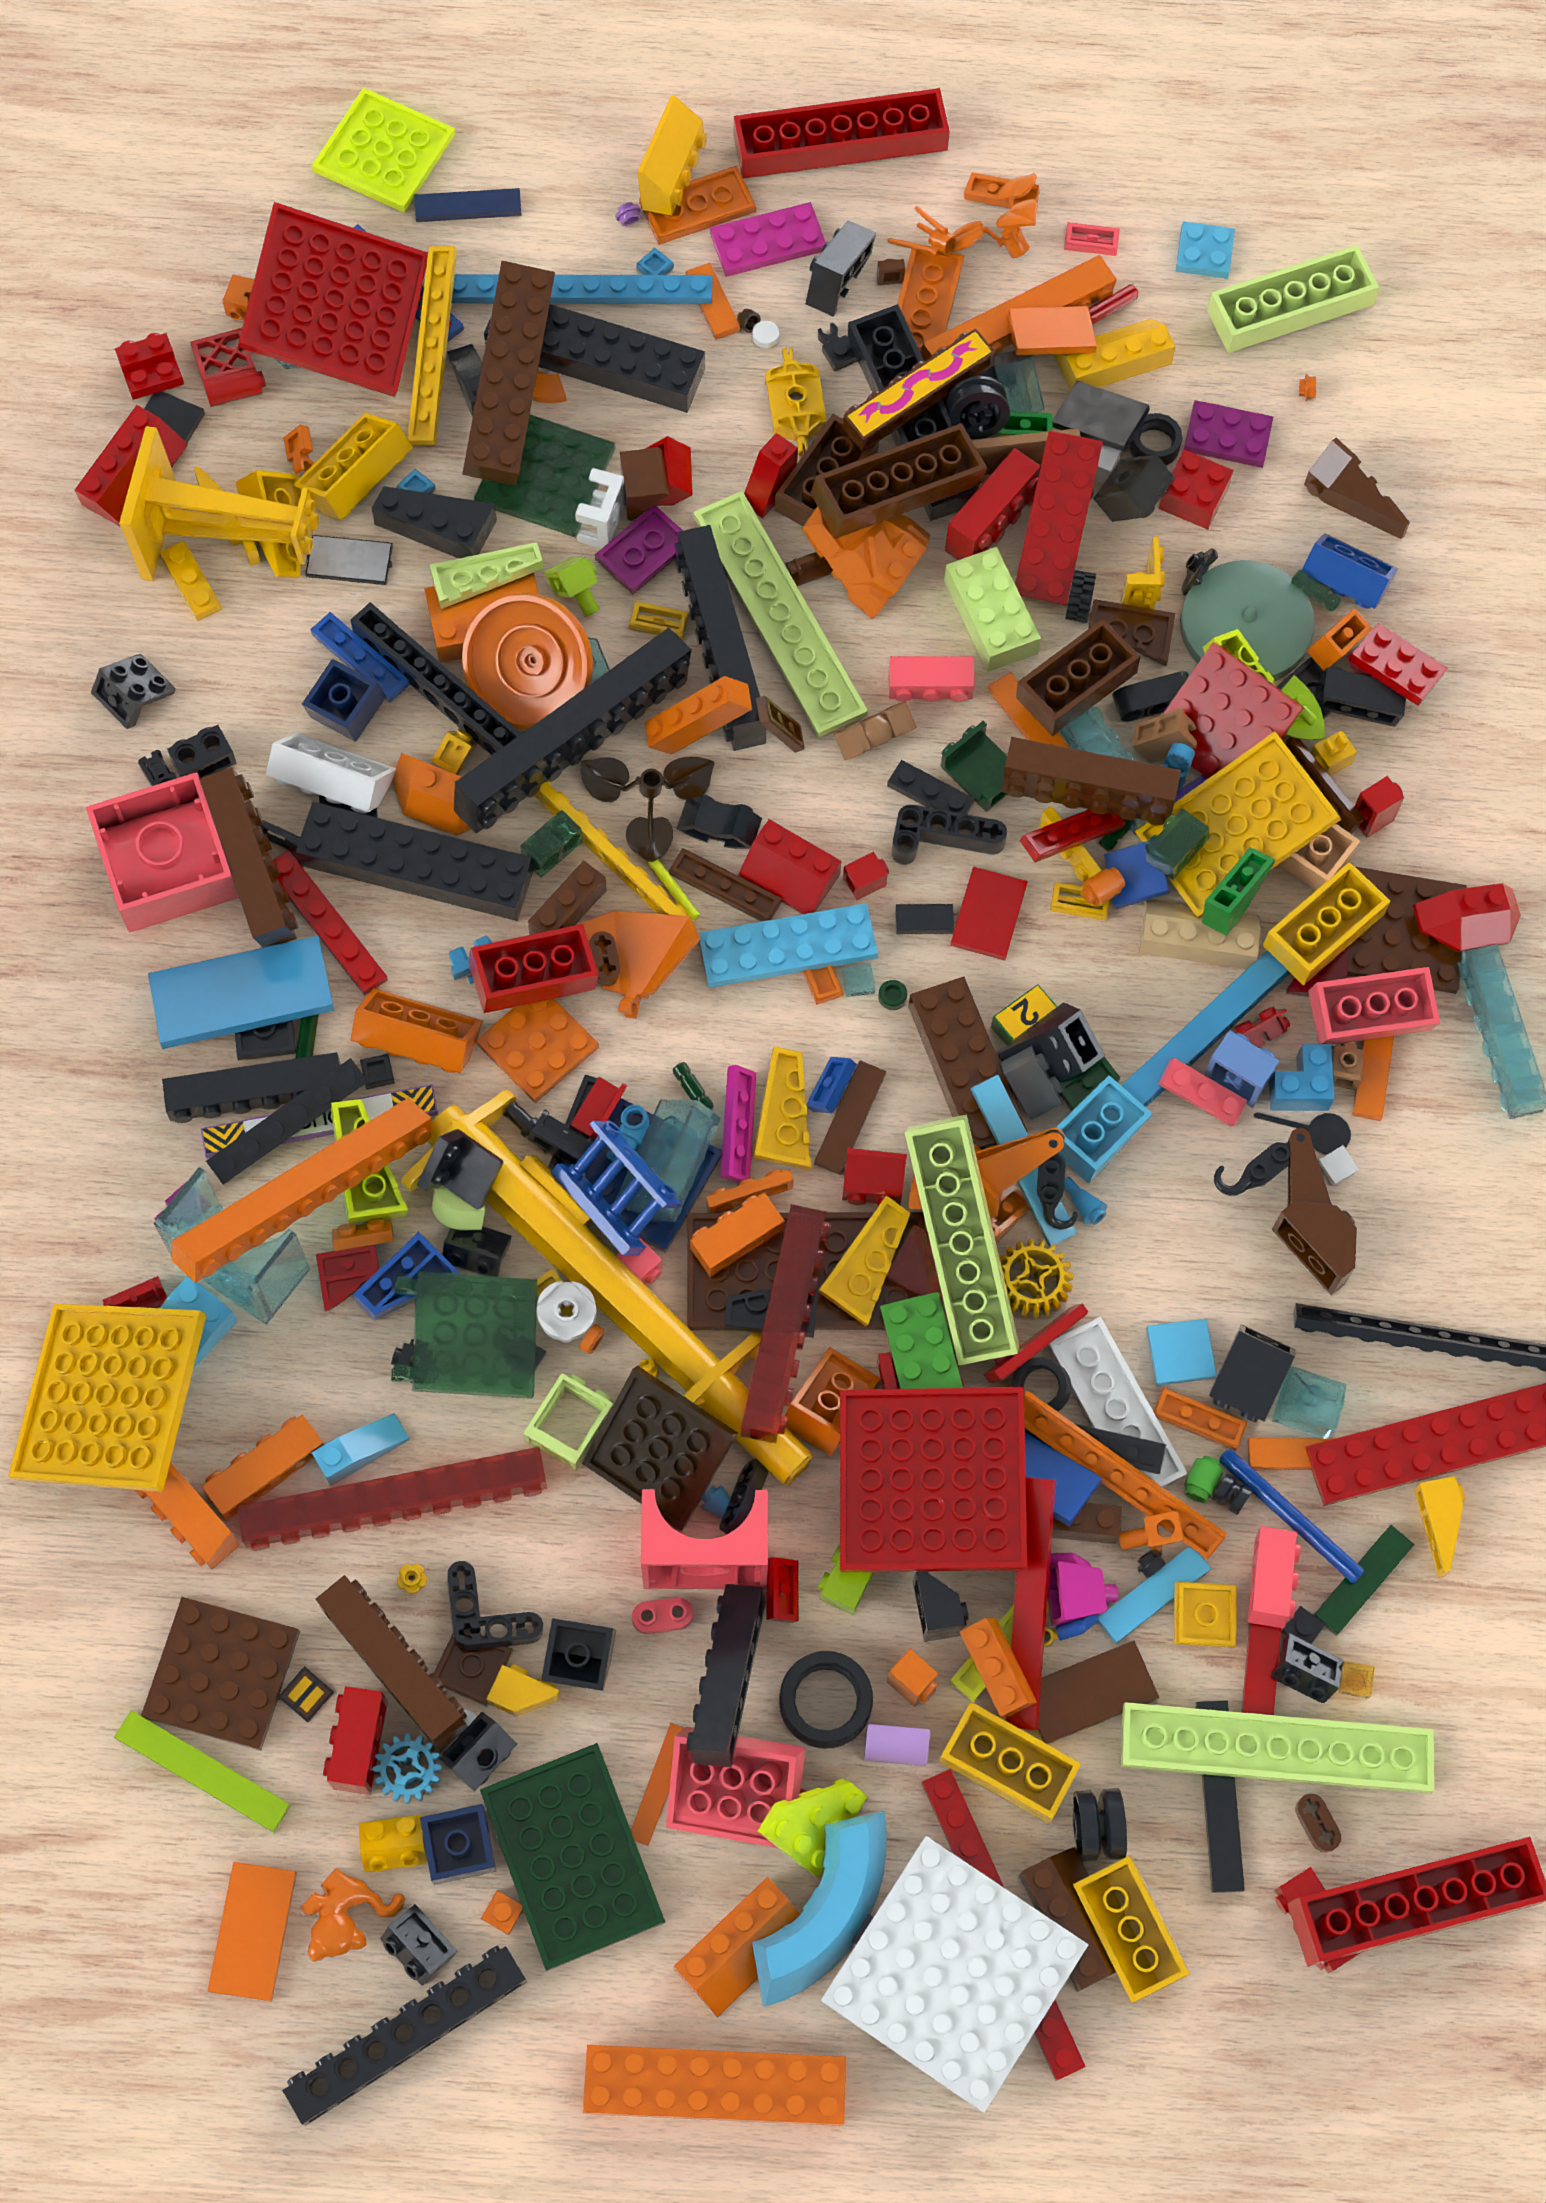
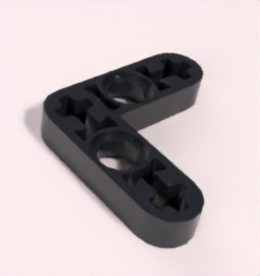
M466 1561L455 1562L449 1567L447 1583L453 1638L459 1648L463 1650H477L523 1645L537 1642L543 1634V1621L534 1612L480 1617L474 1567ZM458 1571H463L464 1576H466L465 1590L459 1591V1579L456 1577ZM463 1598L469 1599L473 1603V1608L468 1612H461L455 1606L457 1601ZM526 1622H531L532 1627H535L533 1633L528 1634L526 1629H521L525 1628ZM512 1623H516V1636H512ZM501 1624L507 1628L508 1632L502 1638H495L490 1634V1628L493 1625ZM481 1626H485V1639H481ZM464 1629H470V1632L473 1633L471 1640H465V1636L462 1635Z

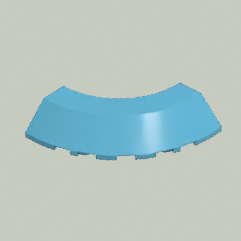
M884 1811L824 1825L826 1840L823 1867L825 1869L819 1887L815 1888L810 1899L803 1907L804 1911L795 1921L763 1939L752 1942L764 2007L784 2001L819 1981L838 1964L853 1946V1938L858 1933L868 1913H872L884 1875L887 1843Z

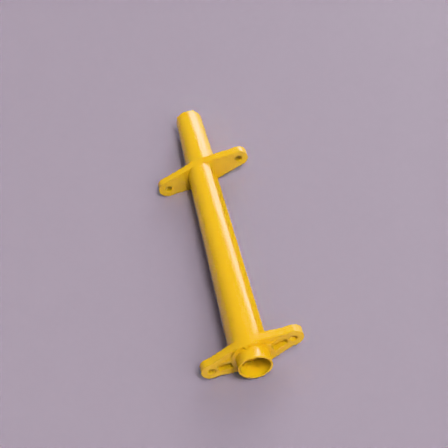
M505 1089L474 1112L467 1114L458 1105H452L441 1112L431 1125V1137L427 1142L432 1148L406 1172L401 1180V1183L409 1191L419 1187L417 1183L439 1136L456 1129L464 1132L503 1160V1165L487 1196L486 1202L570 1282H578L587 1287L594 1297L595 1305L686 1391L683 1395L684 1397L738 1432L735 1441L752 1457L757 1459L783 1485L789 1486L809 1467L813 1454L736 1376L741 1367L751 1357L755 1360L765 1351L766 1346L764 1343L766 1338L761 1333L753 1332L720 1360L586 1225H582L520 1164L522 1160L490 1129L503 1116L506 1108L516 1101L517 1098L514 1094Z

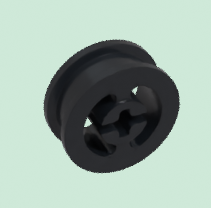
M975 376L967 378L955 385L947 398V409L950 414L951 426L962 423L970 439H984L997 434L1005 427L1010 417L1006 391L1000 382L990 377ZM990 403H995L994 407L991 409ZM964 407L966 408L967 413L961 412Z

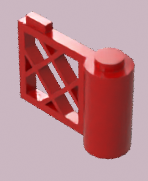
M242 328L190 341L210 407L262 394V388L266 387L263 372L256 371L250 351L239 347L233 349L225 346L228 341L240 338ZM205 347L214 348L209 356L199 353L198 349ZM221 351L230 355L225 363L216 359ZM237 358L248 363V365L238 368L232 366ZM211 365L221 368L218 373L206 376V371Z

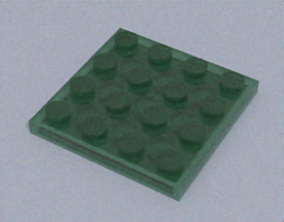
M530 414L516 486L482 479L474 496V501L495 504V509L498 512L576 538L582 525L581 522L576 521L575 517L578 505L580 503L591 505L593 492L600 485L599 483L589 481L591 470L595 468L606 471L616 449L615 443Z

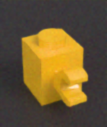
M1341 730L1315 744L1311 753L1329 776H1332L1352 765L1357 751Z

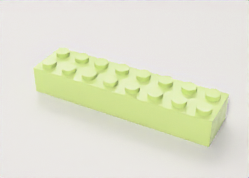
M967 1114L908 1127L905 1131V1136L958 1365L1018 1354L1019 1341Z

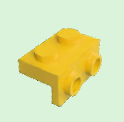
M422 1814L359 1823L360 1855L364 1872H382L389 1869L410 1868L426 1864L427 1856L420 1821Z

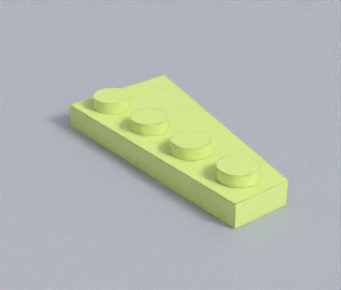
M537 542L430 564V571L441 609L544 569L543 559Z

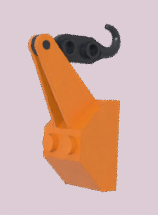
M1050 1128L983 1150L974 1144L990 1216L998 1217L1002 1192L1038 1167L1037 1195L1042 1204L1043 1215L1047 1224L1055 1229L1062 1230L1068 1229L1076 1223L1078 1219L1077 1212H1074L1067 1221H1061L1055 1217V1208L1063 1197L1066 1161L1064 1156L1059 1153L1063 1149L1065 1140L1062 1130ZM913 1175L909 1192V1209L923 1210L915 1175Z

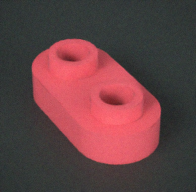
M680 1597L642 1602L632 1612L633 1626L642 1634L683 1630L693 1620L691 1604L686 1599ZM675 1608H681L684 1614L676 1618L672 1615V1611ZM650 1612L653 1618L651 1621L645 1622L641 1618L642 1614Z

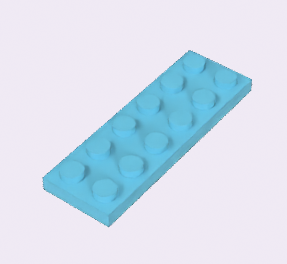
M867 903L699 932L701 938L699 942L708 988L804 972L808 969L815 970L827 968V966L878 959V951Z

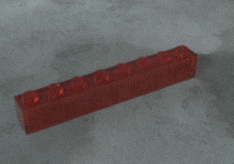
M791 1204L741 1425V1437L776 1444L778 1434H785L788 1417L782 1415L784 1406H791L794 1389L789 1388L791 1377L797 1378L800 1360H795L797 1349L803 1350L806 1332H801L803 1322L809 1323L812 1305L807 1304L809 1294L815 1295L818 1277H813L815 1267L821 1268L824 1250L819 1249L821 1240L827 1241L830 1223L825 1222L826 1211Z

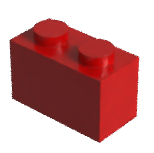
M1388 776L1360 792L1355 803V808L1364 818V821L1358 827L1366 838L1394 821L1405 798L1401 787L1397 783L1392 782Z

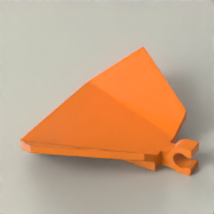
M614 910L579 923L584 926L588 942H590L593 934L600 931L607 932L614 937L620 964L619 978L611 986L600 985V987L625 997L620 1001L618 1012L624 1013L626 1018L637 1019L641 998L649 999V995L654 994L701 939L693 920L689 916ZM598 942L597 946H600L603 955L607 946H604L603 942ZM604 963L602 972H605L606 976H611L607 963Z

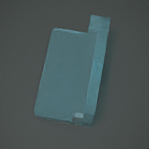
M1027 357L995 367L998 382L1002 384L1006 391L1010 412L1038 413L1045 409L1033 357Z

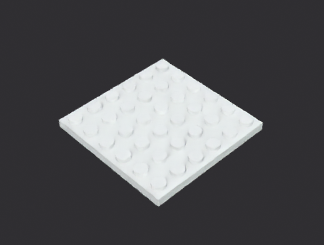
M925 1836L824 1994L821 2002L985 2113L1088 1944Z

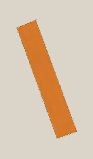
M673 1723L669 1725L631 1829L634 1840L646 1846H649L670 1789L675 1735L684 1728Z

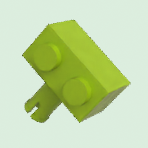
M571 556L543 572L556 597L571 598L575 596L584 617L600 609L589 590L590 586L598 582L595 576L598 574L597 569L590 559Z

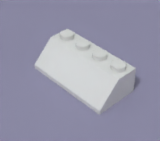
M295 732L272 744L266 775L275 778V782L279 784H292L300 787V790L304 793L319 794L325 796V799L331 803H344L351 806L353 811L367 813L380 805L393 781L397 769Z

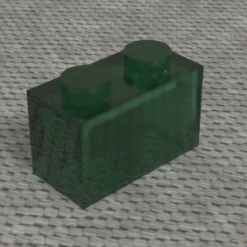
M1183 808L1176 815H1170L1164 823L1162 832L1158 836L1156 834L1153 835L1145 846L1146 861L1172 880L1176 878L1209 840V827Z

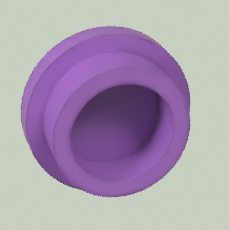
M632 202L621 205L615 215L616 220L620 221L622 226H628L637 222L641 218L639 213L641 211L640 206L637 204L633 205Z

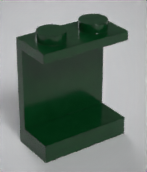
M982 721L976 727L974 725L970 726L958 742H951L943 749L940 767L969 796L975 798V802L987 812L1008 795L1001 792L1007 755L985 734L987 724Z

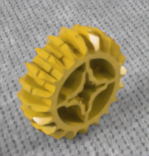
M1028 1239L1027 1247L1021 1241L1016 1242V1250L1009 1246L1006 1248L1007 1256H999L1009 1302L1012 1303L1011 1311L1015 1313L1018 1308L1023 1309L1021 1313L1023 1318L1027 1316L1028 1311H1032L1033 1318L1036 1319L1039 1317L1040 1310H1042L1045 1316L1050 1315L1051 1308L1056 1311L1060 1310V1302H1067L1069 1296L1066 1292H1071L1073 1288L1069 1281L1073 1280L1074 1274L1067 1272L1071 1267V1263L1061 1262L1065 1257L1064 1252H1060L1057 1255L1054 1254L1055 1244H1052L1049 1249L1044 1248V1240H1040L1039 1245L1034 1246L1033 1239ZM1033 1259L1043 1261L1048 1265H1037ZM1021 1261L1023 1273L1017 1276L1016 1280L1010 1281L1009 1271L1016 1263ZM1029 1274H1033L1034 1278L1037 1276L1039 1278L1038 1282L1033 1283L1032 1280L1029 1281ZM1056 1276L1057 1287L1051 1294L1046 1296L1044 1293V1283L1050 1281L1051 1277ZM1018 1292H1029L1034 1299L1027 1298Z

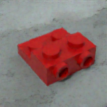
M154 332L149 334L144 340L137 342L127 340L120 347L115 348L132 400L184 385L167 333L159 334Z

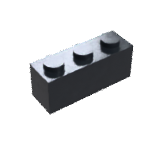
M1327 667L1318 681L1316 700L1321 710L1395 727L1404 716L1406 698L1369 674H1356L1347 672L1339 667Z

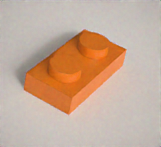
M373 1219L368 1221L367 1224L355 1226L348 1223L340 1225L337 1229H332L334 1251L394 1242L391 1220Z

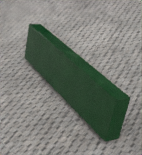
M1390 1525L1357 1563L1364 1570L1362 1576L1354 1583L1345 1577L1314 1613V1616L1324 1622L1325 1627L1337 1636L1415 1544L1394 1526Z

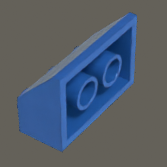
M1324 533L1314 543L1300 573L1306 575L1305 578L1311 583L1317 585L1323 583L1331 587L1330 591L1338 596L1345 597L1347 595L1355 599L1357 605L1366 609H1370V607L1375 609L1383 598L1398 568Z

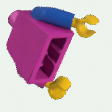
M1073 1552L1051 1553L1048 1608L1051 1626H1056V1629L1050 1630L1045 1627V1632L1051 1635V1639L1049 1642L1044 1643V1647L1051 1646L1054 1639L1057 1638L1062 1641L1084 1634L1097 1623L1098 1616L1107 1611V1602H1116L1118 1599L1117 1586L1115 1584H1104L1102 1570L1092 1567L1088 1561Z

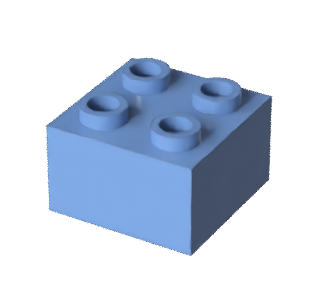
M1229 1030L1212 1055L1204 1075L1246 1099V1104L1253 1108L1269 1084L1279 1064V1060L1275 1058L1271 1051L1265 1048L1260 1049L1250 1043V1040L1245 1035Z

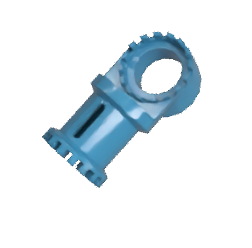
M1173 743L1166 756L1164 767L1181 770L1178 789H1180L1185 784L1195 751L1185 744Z
M630 1105L623 1110L621 1114L622 1124L619 1128L621 1131L620 1135L634 1150L637 1146L641 1145L650 1123L645 1109L640 1105ZM641 1114L643 1119L640 1124L636 1126L628 1124V1118L631 1115ZM608 1151L607 1157L611 1161L617 1157L613 1151Z

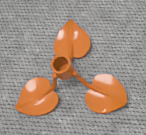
M1032 173L1015 178L1003 185L998 191V200L1001 202L1008 200L1010 210L1001 215L996 221L998 228H1005L1001 232L1002 238L997 236L987 226L983 227L982 221L970 222L953 232V235L956 236V243L951 252L972 246L982 237L983 233H987L997 241L1000 247L1005 245L1011 258H1018L1024 255L1030 246L1020 227L1036 226L1038 204L1034 199L1025 200L1016 205H1013L1015 198H1021L1030 192L1035 185L1036 174Z

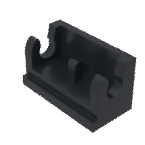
M544 1109L527 1140L568 1164H576L595 1139L585 1137L550 1116V1112Z

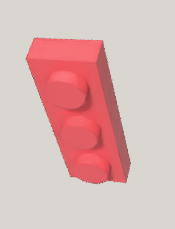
M1176 1058L1169 1060L1158 1082V1085L1230 1127L1235 1126L1247 1102L1246 1099Z

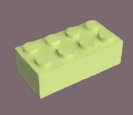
M997 547L946 564L944 582L987 672L1038 654L1041 637Z

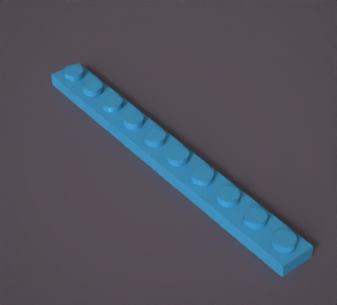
M455 274L452 303H494L499 274ZM555 275L550 304H712L713 280L712 275Z

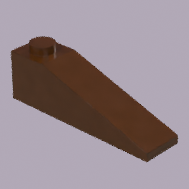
M1338 438L1333 439L1308 471L1304 485L1309 493L1340 511L1402 539L1409 527V520L1389 496L1381 495L1376 486L1378 483L1373 476L1368 478L1358 466L1362 463L1360 459Z

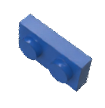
M830 1057L807 1102V1107L812 1112L832 1114L857 1064L851 1058Z

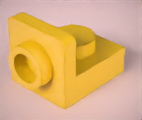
M463 730L449 731L446 733L431 761L443 769L458 775L469 753L475 749L477 744L471 741L473 737Z

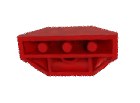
M1504 883L1453 890L1413 905L1420 933L1426 936L1430 935L1440 943L1458 952L1510 943L1521 916L1513 889Z

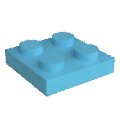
M1183 221L1175 272L1228 279L1235 228Z

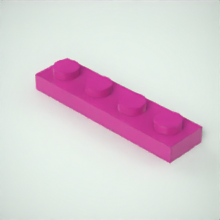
M736 1064L728 1066L721 1178L740 1183L750 1178L757 1072Z

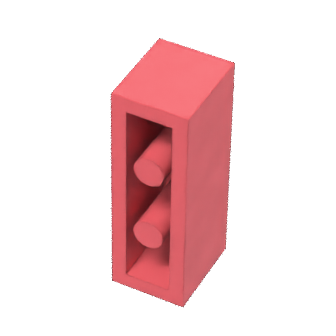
M890 656L889 699H896L898 701L924 699L930 702L939 699H952L953 701L961 702L973 698V656Z
M1260 1526L1255 1537L1247 1622L1284 1629L1288 1619H1293L1296 1600H1291L1292 1590H1296L1298 1583V1572L1294 1571V1562L1299 1561L1301 1544L1296 1543L1297 1532Z

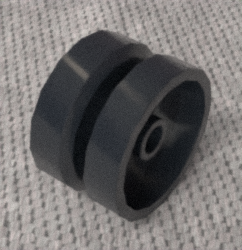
M1119 1788L1103 1789L1099 1795L1098 1804L1091 1790L1074 1792L1073 1832L1080 1862L1097 1861L1101 1853V1843L1103 1852L1108 1860L1126 1858L1127 1826L1123 1797Z

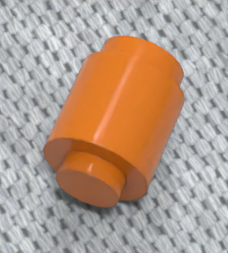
M1105 868L1082 883L1083 889L1081 894L1089 905L1093 904L1098 907L1121 893V889L1125 887V881L1116 868Z

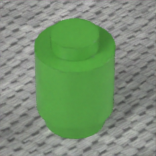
M1210 1456L1196 1458L1184 1483L1186 1487L1184 1494L1200 1503H1206L1208 1498H1212L1223 1473V1469L1219 1466L1220 1462Z

